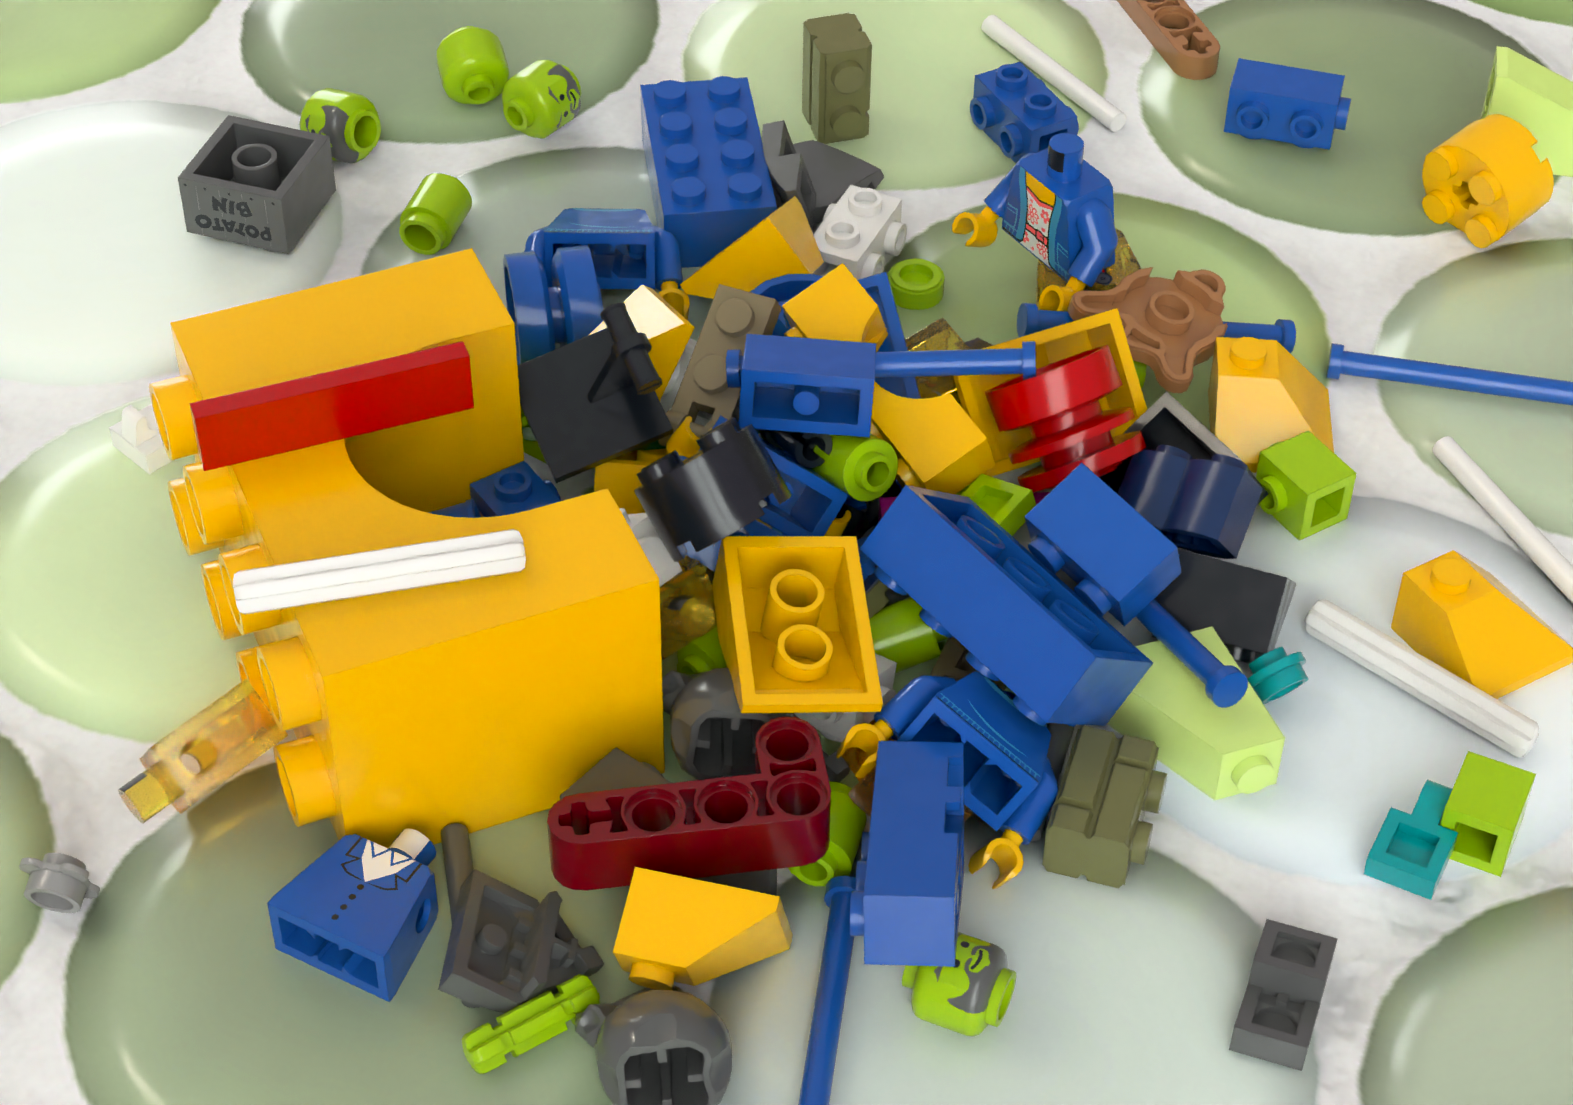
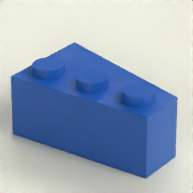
M878 741L870 831L863 832L861 861H857L856 891L851 892L850 935L864 936V964L955 967L964 881V742Z

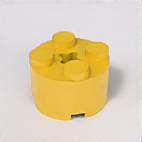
M1500 114L1487 115L1483 119L1470 123L1426 155L1422 170L1426 196L1422 200V207L1425 214L1434 223L1443 224L1448 222L1466 233L1473 245L1479 248H1487L1549 202L1554 187L1553 171L1549 160L1546 158L1540 163L1532 149V146L1538 141L1519 122Z

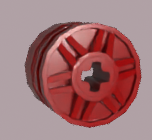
M1108 345L1096 347L1036 369V376L1023 380V375L985 391L999 432L1027 427L1030 431L1032 438L1008 453L1011 463H1022L1040 457L1041 465L1017 477L1020 486L1032 489V492L1054 489L1081 463L1100 477L1115 470L1128 457L1146 448L1140 430L1115 437L1111 435L1110 430L1135 418L1131 407H1120L1102 411L1098 401L1123 385Z

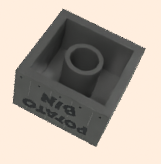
M228 115L178 176L187 232L212 237L217 240H226L262 248L267 251L289 254L336 191L330 136Z

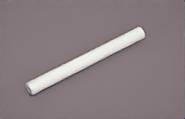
M990 15L983 21L981 29L986 35L1108 129L1117 132L1125 125L1126 114L997 16Z
M1446 436L1438 440L1432 449L1433 454L1573 604V566L1452 437Z

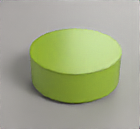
M914 258L900 261L890 268L888 278L897 306L910 310H924L937 305L942 300L945 276L942 269L928 260Z

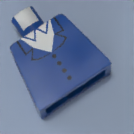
M409 828L404 829L388 848L357 834L346 835L278 891L267 903L275 949L390 1002L396 995L437 919L439 909L435 876L428 867L436 857V849L433 843L421 832Z

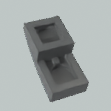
M784 120L763 124V152L782 205L796 196L802 204L812 230L816 192L802 154L796 153Z
M1266 919L1253 960L1248 985L1234 1025L1229 1050L1302 1071L1338 938Z

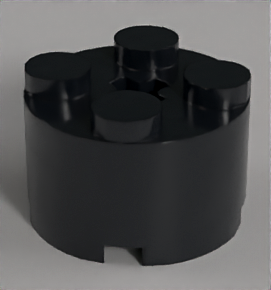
M733 417L704 433L696 440L701 449L699 452L682 461L678 452L674 450L641 469V472L636 474L642 485L636 488L634 493L674 562L684 559L687 553L684 543L690 541L695 551L699 552L763 516L765 513L762 508L768 505L764 498L770 494H774L779 505L792 496L752 424L741 428L736 418Z

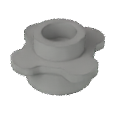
M47 853L44 855L43 861L28 857L23 858L20 862L19 869L30 875L24 896L37 906L55 912L76 913L80 911L84 898L93 899L99 895L100 887L89 881V872L86 870V865L77 858L61 853Z

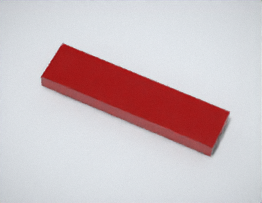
M461 341L189 403L198 454L203 470L208 471L473 409L470 355L464 342Z

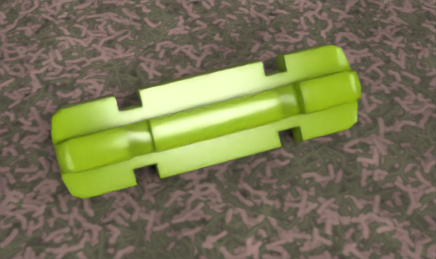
M578 974L557 985L558 994L553 996L552 992L548 990L496 1017L497 1026L492 1028L491 1024L487 1022L464 1034L461 1039L463 1052L471 1067L476 1073L485 1074L506 1063L505 1054L511 1052L513 1057H517L568 1030L565 1022L571 1020L575 1025L576 1014L584 1012L590 1004H600V995L591 980L584 974Z

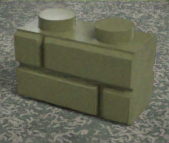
M844 13L812 18L803 23L802 113L808 124L811 125V130L816 140L820 143L829 144L865 138V136L869 135V114L867 111L870 109L872 44L866 33L862 31V26L855 14Z
M1085 725L1077 730L1046 828L1042 866L1045 867L1046 871L1073 878L1084 875L1087 881L1120 888L1122 885H1125L1131 862L1141 865L1145 864L1153 824L1143 822L1146 811L1159 814L1167 781V773L1155 771L1159 747L1156 746L1154 741L1128 735L1116 738L1114 732Z

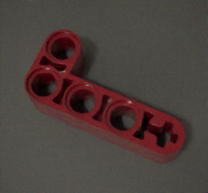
M779 717L771 719L762 725L756 734V774L585 792L563 797L554 803L548 812L547 819L550 864L554 878L564 887L572 890L588 891L630 886L635 867L693 879L798 867L815 863L826 854L829 848L831 788L820 737L815 727L807 721L796 717Z

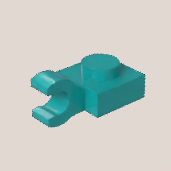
M1427 779L1412 814L1391 807L1368 854L1364 875L1431 900L1452 855L1458 832L1440 826L1452 788Z

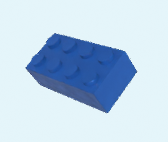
M720 76L712 80L688 82L665 80L657 84L640 85L642 142L658 227L671 232L676 237L679 243L682 268L702 267L715 255L777 209L748 77L732 78Z
M905 485L860 547V550L877 565L874 571L876 577L891 590L901 595L908 594L923 608L919 613L921 619L939 634L949 638L955 637L969 650L965 656L967 662L983 676L993 681H999L1000 679L1016 694L1012 700L1015 707L1037 724L1057 723L1072 727L1076 725L1106 726L1153 665V662L969 497Z

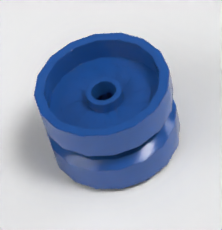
M587 245L557 248L551 262L552 287H548L543 262L534 251L504 254L505 297L507 311L515 323L517 365L555 350V343H559L560 347L586 337L603 322L600 313L603 311L601 291L596 279L591 252Z

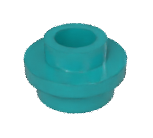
M1283 647L1276 648L1248 665L1253 675L1247 678L1262 703H1269L1290 693L1309 679L1302 668V665L1306 663V659L1302 652L1287 655Z

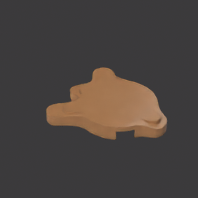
M1153 267L1139 269L1124 277L1113 289L1105 291H1079L1072 295L1068 306V313L1074 321L1118 308L1133 361L1150 366L1159 385L1172 393L1187 391L1194 377L1193 367L1207 361L1214 355L1216 337H1224L1228 327L1227 323L1223 324L1221 318L1224 309L1222 297L1226 286L1219 275L1209 270L1200 269L1191 272L1177 270L1172 280L1161 277H1149Z

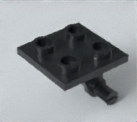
M621 302L610 305L600 313L601 319L607 328L518 365L520 406L556 484L673 434V428L655 392L662 385V379L658 376L648 354L652 346L645 333L637 332L625 303Z

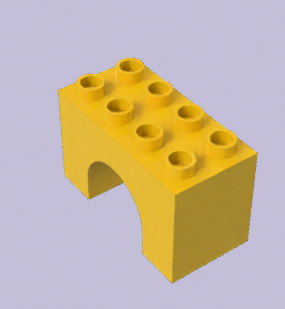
M472 248L170 323L180 376L150 383L149 392L158 430L169 459L175 460L190 455L195 457L196 463L183 466L184 478L168 482V491L175 521L184 548L189 556L219 548V560L201 564V574L209 607L221 639L224 641L253 632L259 645L236 652L240 680L257 729L261 731L278 726L281 732L293 729L296 735V740L275 745L273 750L281 787L297 827L330 818L338 840L346 835L357 834L386 848L392 844L404 829L409 828L421 832L435 845L441 843V830L449 824H463L468 828L470 834L552 808L554 803L560 800V795L616 747L639 762L651 764L661 774L665 773L659 578L609 489L599 490L519 513L495 517L466 518L428 513L466 502V500L471 499L469 484L524 461L515 323ZM461 341L464 342L470 355L473 409L208 471L203 470L198 454L189 403ZM515 529L520 532L525 547V569L517 573L246 615L240 613L236 606L233 577L240 570Z

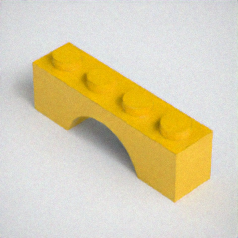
M843 263L782 305L791 329L784 333L786 337L876 343V352H878L888 336L878 305ZM874 381L870 433L888 442L894 448L898 459V470L895 478L902 488L905 485L957 494L975 481L980 474H985L996 466L987 437L951 393L926 399L905 398L885 390Z

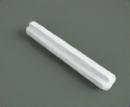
M515 529L240 570L234 574L233 588L236 606L240 613L246 615L517 573L525 569L526 554L520 532Z
M1318 600L1307 613L1304 622L1306 623L1305 630L1308 634L1515 757H1524L1534 746L1539 736V726L1537 722L1328 600Z

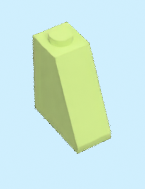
M1497 46L1481 119L1487 115L1500 114L1519 122L1538 141L1532 146V149L1540 163L1548 158L1553 175L1573 177V82L1508 47Z
M1213 626L1190 632L1225 666H1235L1241 671ZM1159 640L1135 646L1153 662V665L1107 725L1122 735L1154 741L1156 746L1159 747L1157 760L1213 800L1240 793H1254L1266 786L1276 784L1285 737L1249 682L1247 691L1240 701L1233 706L1221 708L1216 706L1207 697L1205 692L1206 685Z

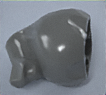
M727 667L715 668L695 674L671 670L662 677L663 711L670 715L672 749L681 769L697 780L756 774L757 732L762 725L771 719L793 717V713H741L734 692L732 677Z
M673 985L672 990L644 988L613 1003L590 1004L584 1012L576 1014L575 1032L595 1049L599 1078L603 1090L613 1105H718L721 1102L729 1084L732 1071V1043L729 1031L723 1020L715 1010L701 999L684 992L675 985Z

